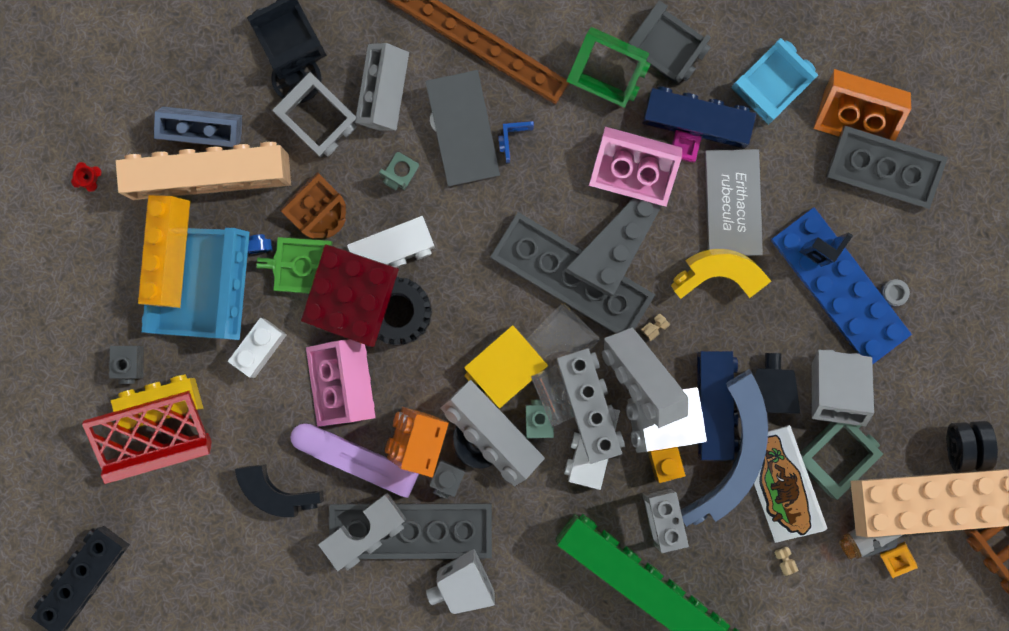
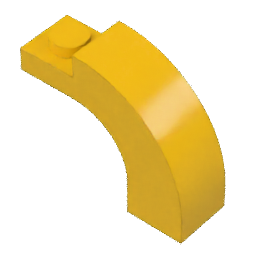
M710 249L697 253L685 260L691 270L679 273L673 279L674 283L671 284V287L681 299L703 281L712 277L722 276L737 282L747 296L751 298L768 285L771 280L753 260L744 254L728 249Z

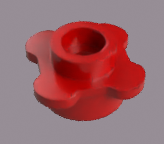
M84 162L78 163L73 172L71 184L76 188L84 187L89 192L95 191L97 189V179L102 174L101 169L97 166L89 167Z

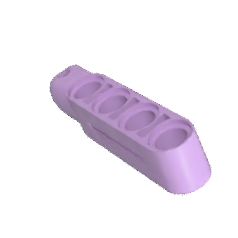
M299 424L291 432V442L298 450L386 490L409 498L419 475L418 473L400 469L387 457L312 424Z

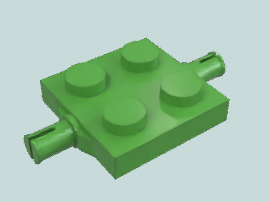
M278 237L277 251L274 258L258 257L257 269H273L275 277L274 291L309 294L325 244L332 246L333 242Z

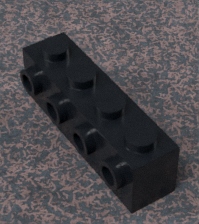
M106 526L99 527L96 530L92 528L83 539V542L86 544L80 552L76 550L67 561L69 567L64 573L60 572L50 584L53 587L47 596L44 594L35 604L36 612L31 618L48 631H67L129 547V543Z

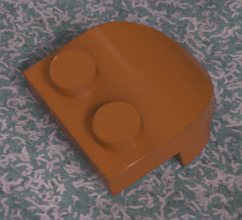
M318 172L279 209L303 234L310 238L332 237L342 229L346 221V204L344 199Z

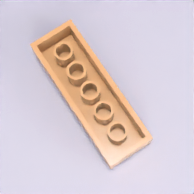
M276 142L260 143V147L250 148L248 144L234 145L232 150H223L222 147H208L206 152L196 153L193 149L180 150L177 155H168V152H154L152 157L141 158L139 154L125 155L122 160H116L118 193L132 200L148 199V195L184 196L291 186L289 154L281 145H277Z
M1009 469L851 481L856 536L879 537L1009 526Z

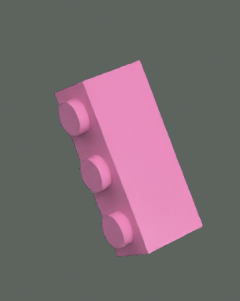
M605 127L589 186L666 207L682 159V147Z
M349 339L306 347L317 427L376 418L365 344Z

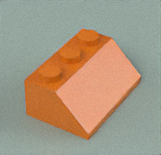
M834 69L825 88L813 129L839 137L843 126H848L895 141L911 111V93Z

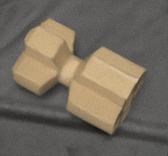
M661 314L654 318L655 324L649 322L641 329L650 341L659 335V328L665 330L670 326L669 322Z
M783 547L774 552L776 558L783 561L780 567L784 576L799 571L795 561L788 558L792 554L788 547Z

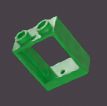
M591 27L585 36L566 82L625 108L628 100L634 102L640 87L636 86V82L639 76L645 78L651 63L646 61L650 53ZM596 42L639 61L625 92L583 73Z

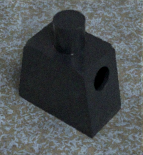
M765 353V369L754 368L751 372L762 394L766 412L800 414L794 370L781 369V353Z

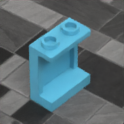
M781 38L731 87L768 125L818 76L814 65L806 59L803 60L796 53L797 50L794 45Z

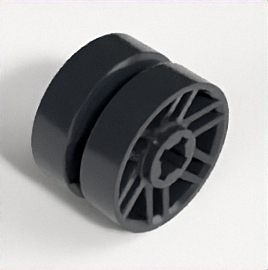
M975 421L969 424L967 422L951 423L948 426L946 433L947 455L950 465L955 472L986 471L995 468L998 458L997 439L994 429L988 421Z

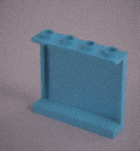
M188 228L180 308L144 305L142 332L240 340L250 232L236 228H225V230Z

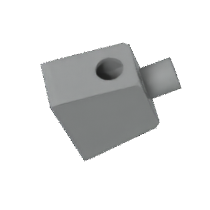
M475 549L441 567L437 571V586L426 590L431 605L445 601L450 612L453 614L495 605V591Z

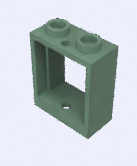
M831 422L800 452L808 475L831 498L836 500L851 487V481L858 480L883 455L878 449L880 444L871 435L865 436L859 430L861 427L859 425ZM844 427L869 454L837 484L812 457Z

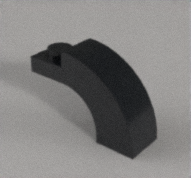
M266 464L235 469L238 484L244 495L254 506L268 514L287 518L296 517L298 515V506H301V510L318 508L317 504L324 501L323 490L303 493H286L279 490L271 482Z

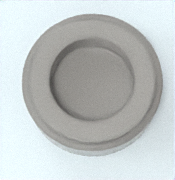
M894 279L882 286L881 295L890 306H900L908 300L910 291L905 282Z

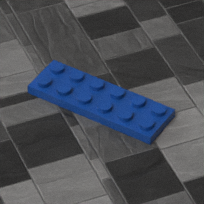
M813 207L773 237L771 242L856 353L872 357L873 365L912 334L846 248H844L834 263L820 267L799 252L805 243L817 237L829 245L837 237L815 207Z

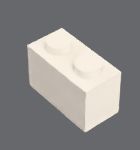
M260 318L228 362L249 378H255L287 334L268 320Z

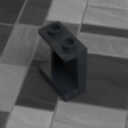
M277 0L265 8L255 10L252 15L247 17L269 59V63L280 80L327 56L298 0Z

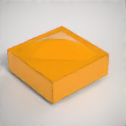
M905 541L897 544L896 548L880 552V556L892 578L918 568Z

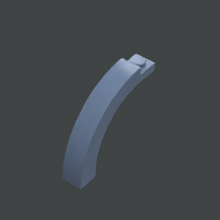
M750 369L726 383L737 404L741 418V441L737 457L730 471L720 484L705 496L681 509L682 519L686 526L692 523L697 525L703 522L709 513L715 522L724 517L747 495L761 470L768 443V421L762 394Z

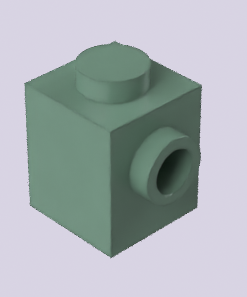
M531 400V405H526V438H554L553 405H547V400Z

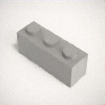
M388 43L368 44L355 123L379 131L397 129L409 57L408 51Z

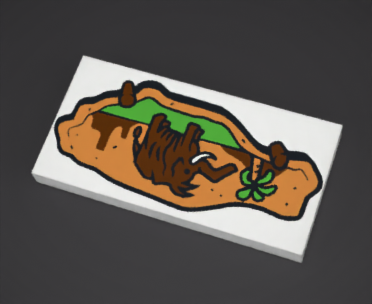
M788 425L768 431L765 458L754 485L775 543L825 531L827 525L791 426Z

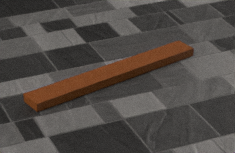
M386 0L554 105L557 104L569 85V82H566L567 79L439 0Z

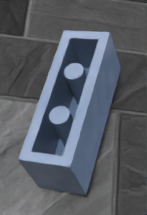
M163 106L155 111L154 139L233 147L241 142L242 115Z

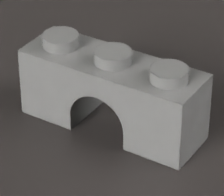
M388 493L363 511L370 522V531L366 536L355 537L343 525L318 544L337 571L343 567L348 571L360 562L359 555L365 551L371 554L382 545L380 540L389 534L392 538L404 529L402 523L405 522L406 517Z

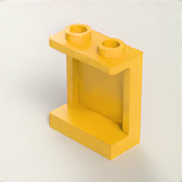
M512 325L464 367L467 371L464 376L476 386L479 384L489 400L500 409L547 368L548 365Z

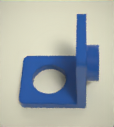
M533 121L503 124V136H498L499 150L500 152H505L506 164L510 163L508 132L533 130Z

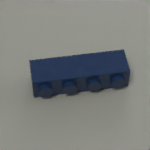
M659 86L657 89H651L642 124L673 132L679 130L692 135L702 136V139L743 149L749 145L757 114L750 112V108L735 105L734 108L724 106L723 101L709 99L708 101L699 100L698 96L692 93L675 94L672 93V89Z
M733 351L697 352V388L707 442L698 443V459L734 460V454H737L739 451L738 438H734V427H738V412L734 411V398L726 384L734 378V373L738 371L737 357H733Z

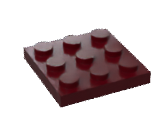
M325 244L301 321L374 347L399 268Z

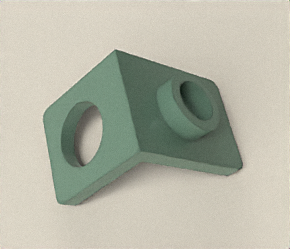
M397 152L386 171L381 169L379 173L384 178L383 183L394 190H397L399 187L405 191L419 164L402 153ZM398 162H406L410 167L409 173L404 177L397 176L394 172V167Z

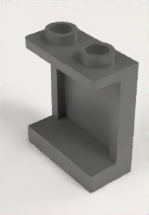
M659 0L628 44L650 53L646 60L651 63L650 66L678 85L682 79L687 82L696 69L692 66L697 58L702 60L711 48L707 44L711 37L708 34L703 37L667 12L668 6Z

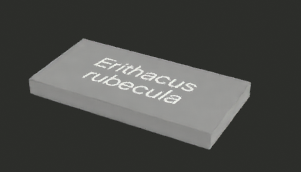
M759 149L705 151L708 250L728 249L745 256H762Z

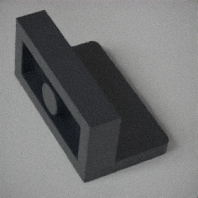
M848 232L838 236L831 245L817 237L805 243L799 252L820 267H823L837 260L853 235Z

